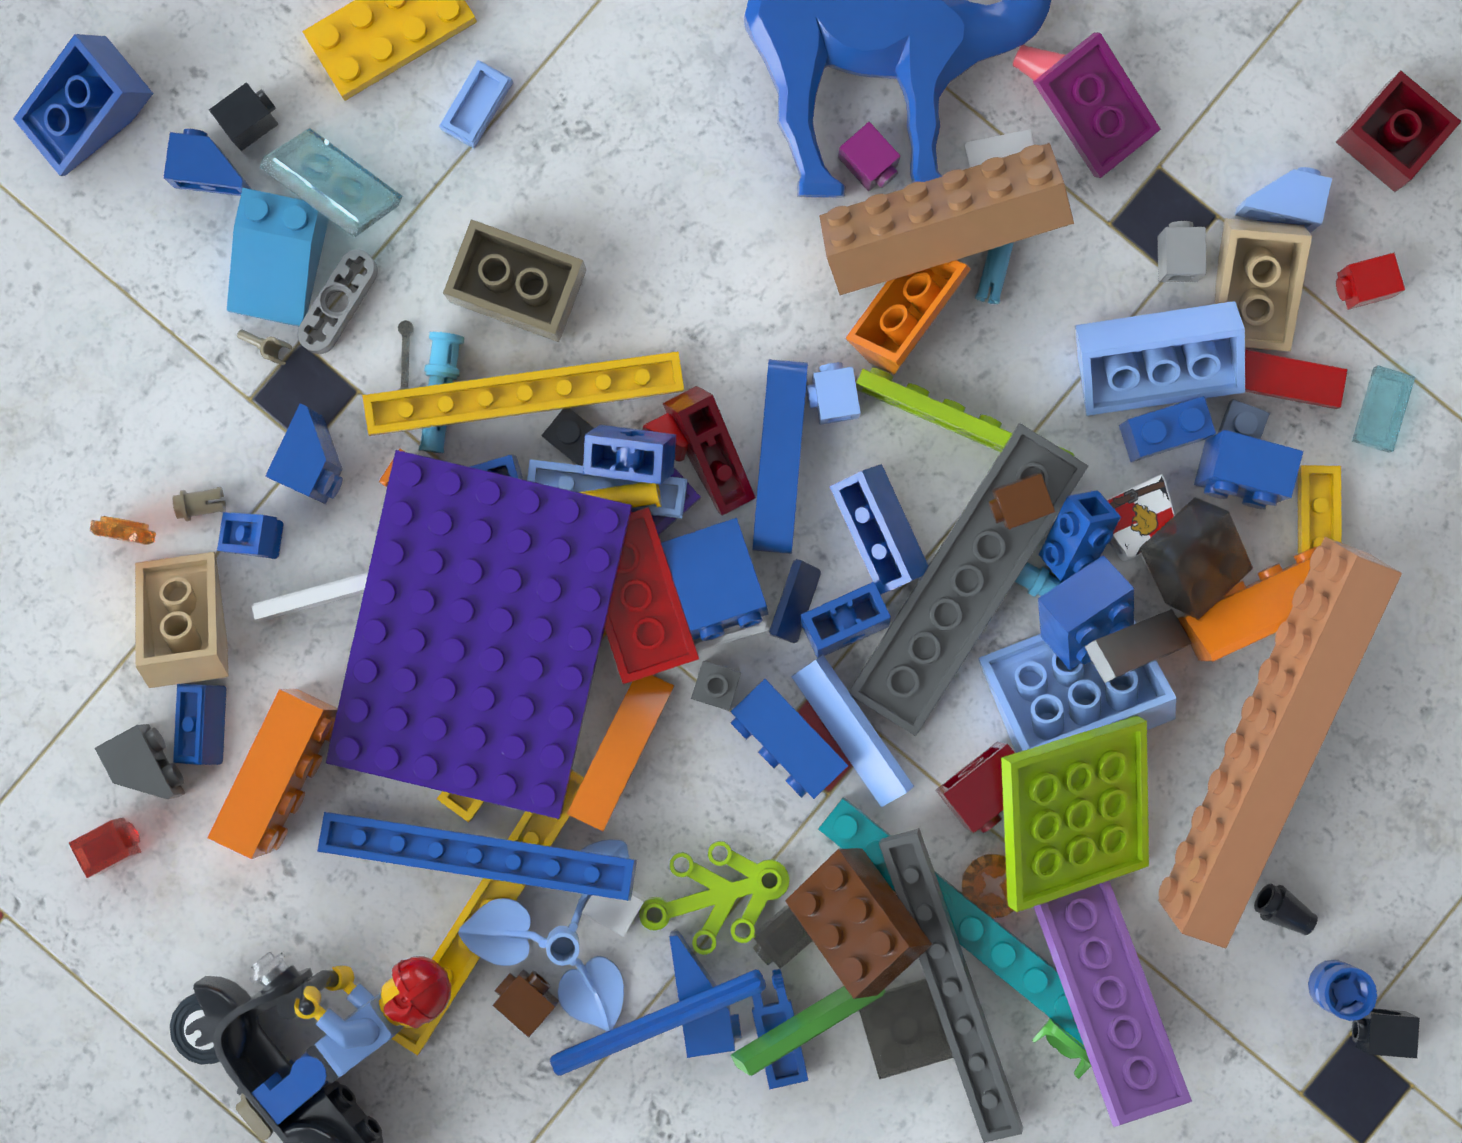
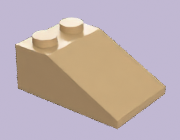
M1228 218L1224 220L1218 256L1214 304L1236 302L1245 328L1246 348L1291 351L1312 235L1304 225Z
M215 552L135 563V666L148 688L229 677L228 641Z

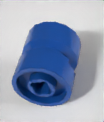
M1327 960L1317 965L1310 974L1308 988L1314 1003L1338 1018L1348 1021L1360 1020L1369 1015L1375 1007L1377 1000L1376 985L1371 976L1363 970L1339 960Z

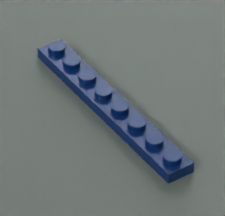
M324 812L317 852L626 901H631L637 864L635 859L332 812Z

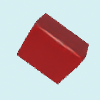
M666 413L643 426L642 430L676 434L675 460L681 462L685 459L689 443L671 414Z

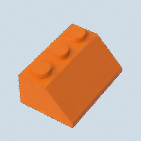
M954 260L887 281L845 339L870 364L895 375L971 270L967 264Z

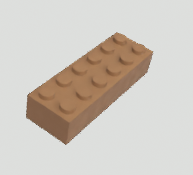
M1050 143L1031 145L1024 148L1021 152L1006 157H993L985 160L980 165L964 170H952L942 177L926 182H914L907 185L904 189L888 194H876L869 197L866 201L850 206H838L828 211V213L819 215L826 257L840 296L1074 224L1065 184Z

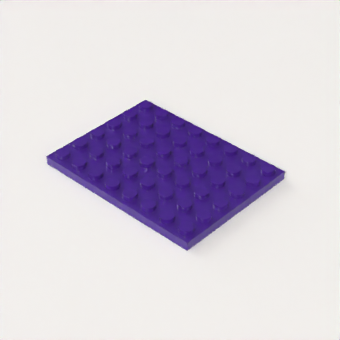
M395 450L326 764L560 819L633 505Z

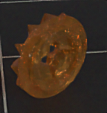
M100 516V521L91 520L89 528L94 535L143 545L154 543L156 532L150 531L148 524L108 516Z
M985 854L972 860L962 876V893L992 918H1001L1011 914L1014 910L1008 906L1006 876L999 885L1002 890L1001 893L1005 896L1004 899L999 895L996 896L993 892L979 897L987 886L984 881L985 878L981 874L984 872L993 879L999 876L1002 877L1006 873V856Z

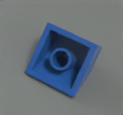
M300 403L265 477L326 504L328 499H333L340 490L343 478L340 477L342 466L324 417Z

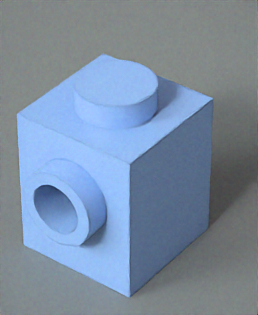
M841 362L820 366V372L813 373V384L806 385L809 407H817L820 425L858 419L861 412L853 366L843 368V363Z

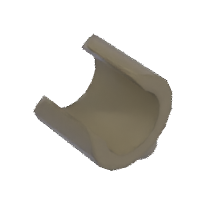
M243 329L237 333V338L260 349L264 359L280 365L286 364V362L278 358V353L282 347L292 350V346L289 343L272 336L266 339L260 338Z

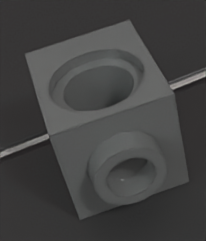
M703 661L691 699L729 711L741 672Z

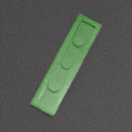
M845 986L730 1056L738 1069L752 1076L880 998L886 991L884 989L877 996L853 999Z

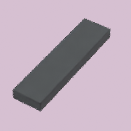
M1170 609L1096 639L1086 645L1085 650L1102 680L1107 683L1192 644L1173 609Z

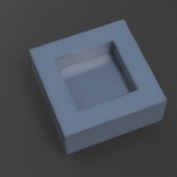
M1232 399L1228 403L1218 433L1228 430L1261 439L1270 413Z

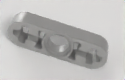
M356 249L348 251L343 255L298 328V339L301 345L314 354H324L334 347L374 283L378 274L376 262L367 252ZM362 260H365L363 265L367 269V273L364 276L362 274L355 276L351 284L358 289L353 293L346 285L339 283V281L343 278L349 283L353 276V271L349 268L353 262L360 264ZM335 292H344L348 296V305L341 312H332L327 305L328 298ZM322 311L330 319L337 321V323L333 327L327 321L322 329L326 339L323 342L316 340L312 345L313 338L308 333L312 328L315 330L321 328L325 320L318 315Z

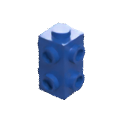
M1098 490L1067 496L1038 555L1060 581H1065L1100 558L1106 545L1113 538V532L1121 516Z

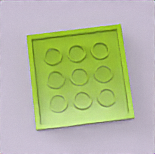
M1133 716L1001 758L1007 901L1011 909L1020 912L1149 866L1146 720L1139 716Z

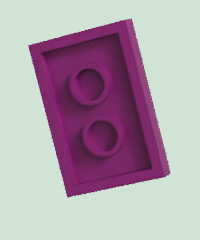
M1099 32L1091 34L1033 81L1074 147L1096 178H1102L1161 130L1104 37Z

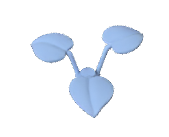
M601 840L580 850L629 858L627 844L622 840ZM582 894L569 926L554 928L547 938L540 936L536 932L528 931L531 924L528 910L518 901L509 898H499L484 904L459 928L458 934L464 944L477 956L496 965L511 966L524 961L529 954L528 939H532L539 943L540 947L546 948L547 956L554 964L560 966L575 965L578 969L567 971L559 982L558 999L562 1008L571 1017L595 1025L605 1031L612 1030L616 1024L624 997L621 972L611 960L603 956H596L585 965L582 960L577 958L579 954V937L576 930L585 904L592 895Z

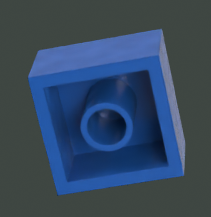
M1223 430L1205 440L1194 485L1205 488L1204 494L1211 497L1227 499L1229 494L1243 498L1242 504L1248 507L1266 509V505L1276 506L1278 502L1292 498L1303 451Z
M1104 555L1038 598L1041 638L1069 670L1080 663L1084 665L1091 662L1092 660L1085 650L1086 645L1134 624V587Z

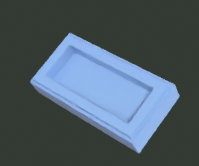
M478 60L439 125L440 129L475 149L512 86V79Z

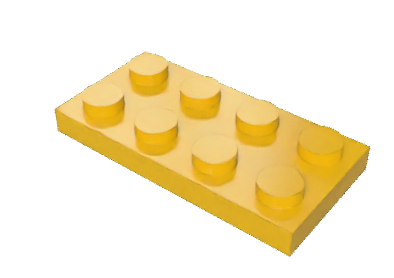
M354 0L302 32L340 95L346 101L477 23V20L465 0Z

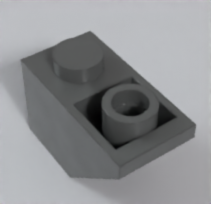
M149 724L136 725L95 747L113 784L164 799L177 798L185 794L181 786L184 784V779L180 770L174 763H169L163 752V749L166 748L163 737L156 728L151 729Z

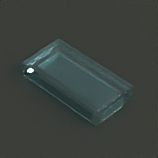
M1379 365L1373 367L1352 442L1388 453L1394 451L1415 376Z

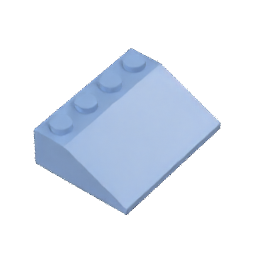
M1041 634L979 657V663L1016 753L1133 716H1139L1146 720L1147 730L1176 719L1177 698L1157 660L1105 683L1092 661L1084 665L1080 663L1069 670L1041 638Z

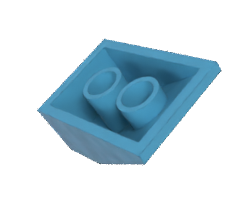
M242 188L233 230L227 298L228 312L300 326L308 313L330 216L321 204Z

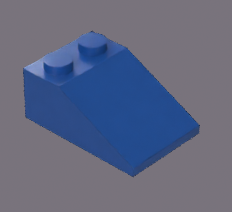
M74 34L13 120L58 175L66 176L130 124L154 93L107 36Z

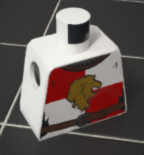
M1161 474L1107 499L1109 504L1121 516L1109 544L1123 562L1141 555L1150 576L1172 566L1162 544L1180 536L1165 479Z

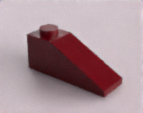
M695 386L664 402L663 406L666 413L672 415L689 443L686 455L718 513L723 516L755 499L756 497L713 394Z

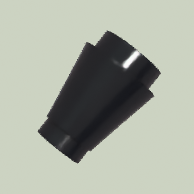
M1267 884L1262 888L1255 900L1254 909L1260 913V918L1264 921L1301 933L1304 936L1309 935L1317 924V915L1312 913L1283 885Z

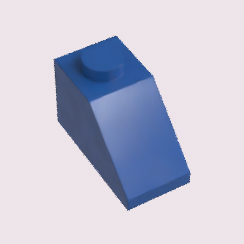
M184 129L183 133L170 132L163 178L176 189L241 196L242 188L251 189L222 150L208 137L206 132L197 129Z

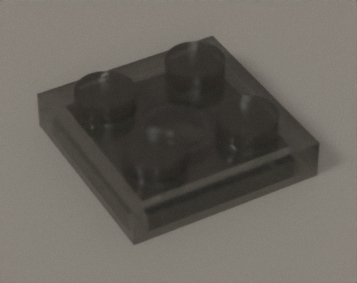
M926 979L886 990L883 996L859 1010L879 1080L954 1058Z

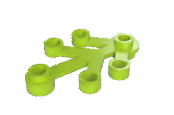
M715 841L708 849L709 860L717 866L727 864L748 877L731 882L694 862L688 853L678 852L670 860L671 872L677 877L687 876L709 889L668 902L660 897L648 898L639 910L640 922L645 928L656 931L663 929L669 923L670 918L715 905L703 928L694 934L692 940L694 950L699 954L707 955L715 949L716 936L735 900L752 894L742 918L736 919L731 925L733 939L739 943H747L754 936V925L766 902L781 897L788 889L789 874L784 865L770 859L763 860L757 864L731 850L730 845L725 841ZM716 846H723L727 849L728 855L724 860H716L713 857L712 851ZM679 857H684L689 861V868L685 872L677 871L674 867V861ZM766 873H773L777 877V883L773 887H766L762 883V877ZM656 907L661 910V920L657 922L649 920L647 911L650 908ZM740 923L749 925L751 929L749 935L739 937L735 933L736 926ZM701 935H708L712 939V945L707 949L700 948L697 944V938Z

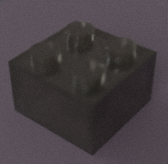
M1196 497L1139 548L1165 604L1198 620L1253 569L1230 512Z

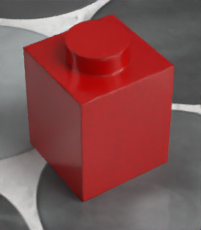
M1395 253L1349 264L1337 272V294L1342 301H1345L1347 310L1387 300L1405 291Z

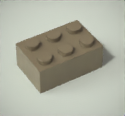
M471 219L443 294L450 303L560 342L585 276L586 267L582 259Z

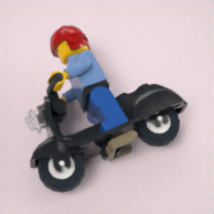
M270 951L251 967L255 972L250 978L253 984L258 982L263 988L251 997L246 990L232 980L220 976H205L193 985L194 994L183 999L172 1013L169 1025L170 1035L177 1051L188 1061L200 1065L221 1062L226 1073L237 1085V1094L241 1095V1101L236 1104V1110L259 1139L267 1140L274 1131L283 1143H383L382 1129L378 1122L363 1112L356 1103L355 1095L347 1086L335 1080L389 1041L403 1027L417 1029L438 1017L447 1007L451 998V983L448 978V972L435 960L425 956H413L409 959L401 960L392 968V978L384 983L381 992L374 997L361 984L356 986L353 983L354 972L348 966H333V970H322L313 976L311 968L298 971L294 965L289 967L285 963L284 959L286 956L283 952L275 957ZM324 988L329 991L344 990L348 994L346 999L357 1010L343 1020L330 1008L326 1011L320 1006V991ZM277 1006L278 1013L284 1019H294L296 1016L303 1019L314 1017L318 1020L316 1025L326 1034L306 1050L307 1052L295 1062L292 1059L288 1061L259 1024L258 1016L262 1012Z

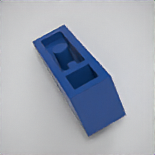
M679 931L670 932L669 938L679 1001L717 986ZM730 1005L682 1025L687 1058L735 1051V1039L742 1038L739 1014L731 1015Z

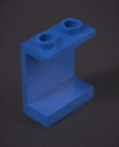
M737 518L661 543L693 640L700 637L702 641L713 640L724 635V629L739 625L740 628L752 627L761 623L763 616L769 615Z

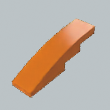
M653 675L632 681L567 812L568 815L601 831L605 830L670 697L674 685Z

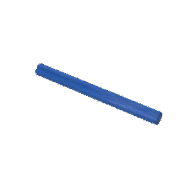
M755 969L560 1051L551 1056L550 1064L556 1075H564L765 990L766 982L762 973Z

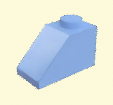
M1300 167L1297 170L1293 169L1247 197L1236 208L1235 215L1263 222L1304 225L1311 233L1323 222L1332 178L1321 176V172L1314 168Z

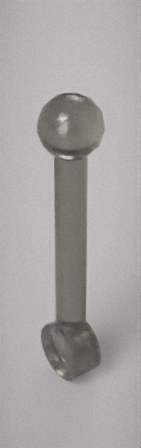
M404 320L398 325V331L402 335L401 387L398 390L410 389L408 388L410 336L414 333V326L410 321Z

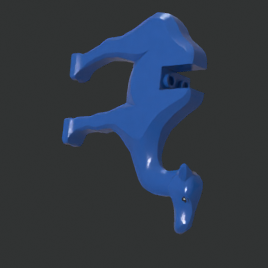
M748 0L744 15L745 30L762 57L778 93L777 124L788 142L800 176L797 183V197H845L846 187L844 184L832 177L824 166L813 125L816 95L825 68L830 67L863 77L897 79L903 92L907 109V131L911 145V183L933 180L942 177L938 171L936 144L940 131L939 97L950 82L976 63L1016 49L1033 38L1046 19L1051 0H1002L990 5L973 3L967 0Z

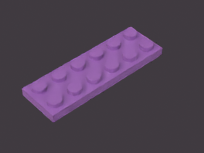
M1108 880L1034 906L1113 1127L1192 1102L1110 881Z

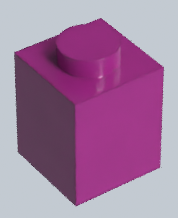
M870 121L839 148V160L868 192L877 184L883 188L898 174L896 167L901 156Z

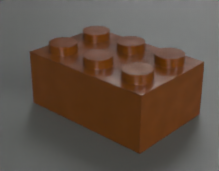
M862 848L836 850L785 900L853 999L879 995L933 945Z

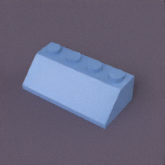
M1235 301L1075 325L1077 356L1086 416L1185 402L1202 396L1212 398L1245 393V328Z

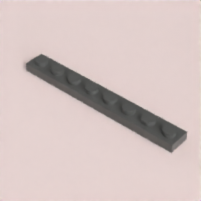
M920 828L882 838L879 846L897 897L933 944L919 957L983 1143L1020 1135L1023 1131V1125Z

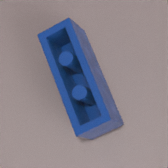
M882 464L862 470L829 486L880 595L924 575L928 563Z
M766 679L761 681L730 711L736 717L730 722L746 740L753 735L763 745L758 753L774 769L779 764L784 767L790 774L785 781L801 798L808 793L815 799L848 767L845 761Z

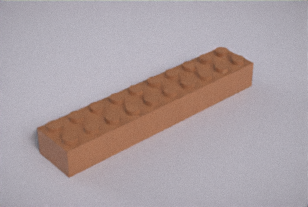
M1325 537L1321 546H1318L1311 556L1308 575L1304 583L1299 585L1294 593L1292 610L1287 620L1277 630L1275 647L1269 659H1266L1260 667L1258 684L1252 696H1249L1243 704L1241 721L1235 733H1232L1226 741L1225 755L1219 769H1216L1211 774L1207 795L1202 805L1198 806L1193 813L1190 832L1186 840L1181 842L1176 850L1174 867L1169 877H1166L1160 885L1158 901L1184 935L1225 949L1230 942L1402 575L1400 571L1367 552Z

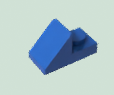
M223 512L217 551L277 559L279 557L284 524L281 520H277L278 517Z

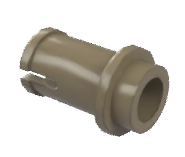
M222 487L192 493L180 490V495H174L172 498L176 518H184L185 521H191L192 516L226 512L225 500L208 502V500L224 497Z

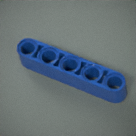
M768 360L753 551L792 554L808 362Z

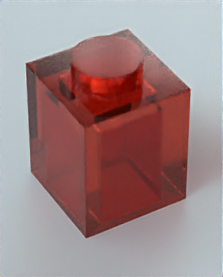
M124 817L110 820L69 842L86 878L100 875L141 853L138 843H140L139 834L132 823H126Z

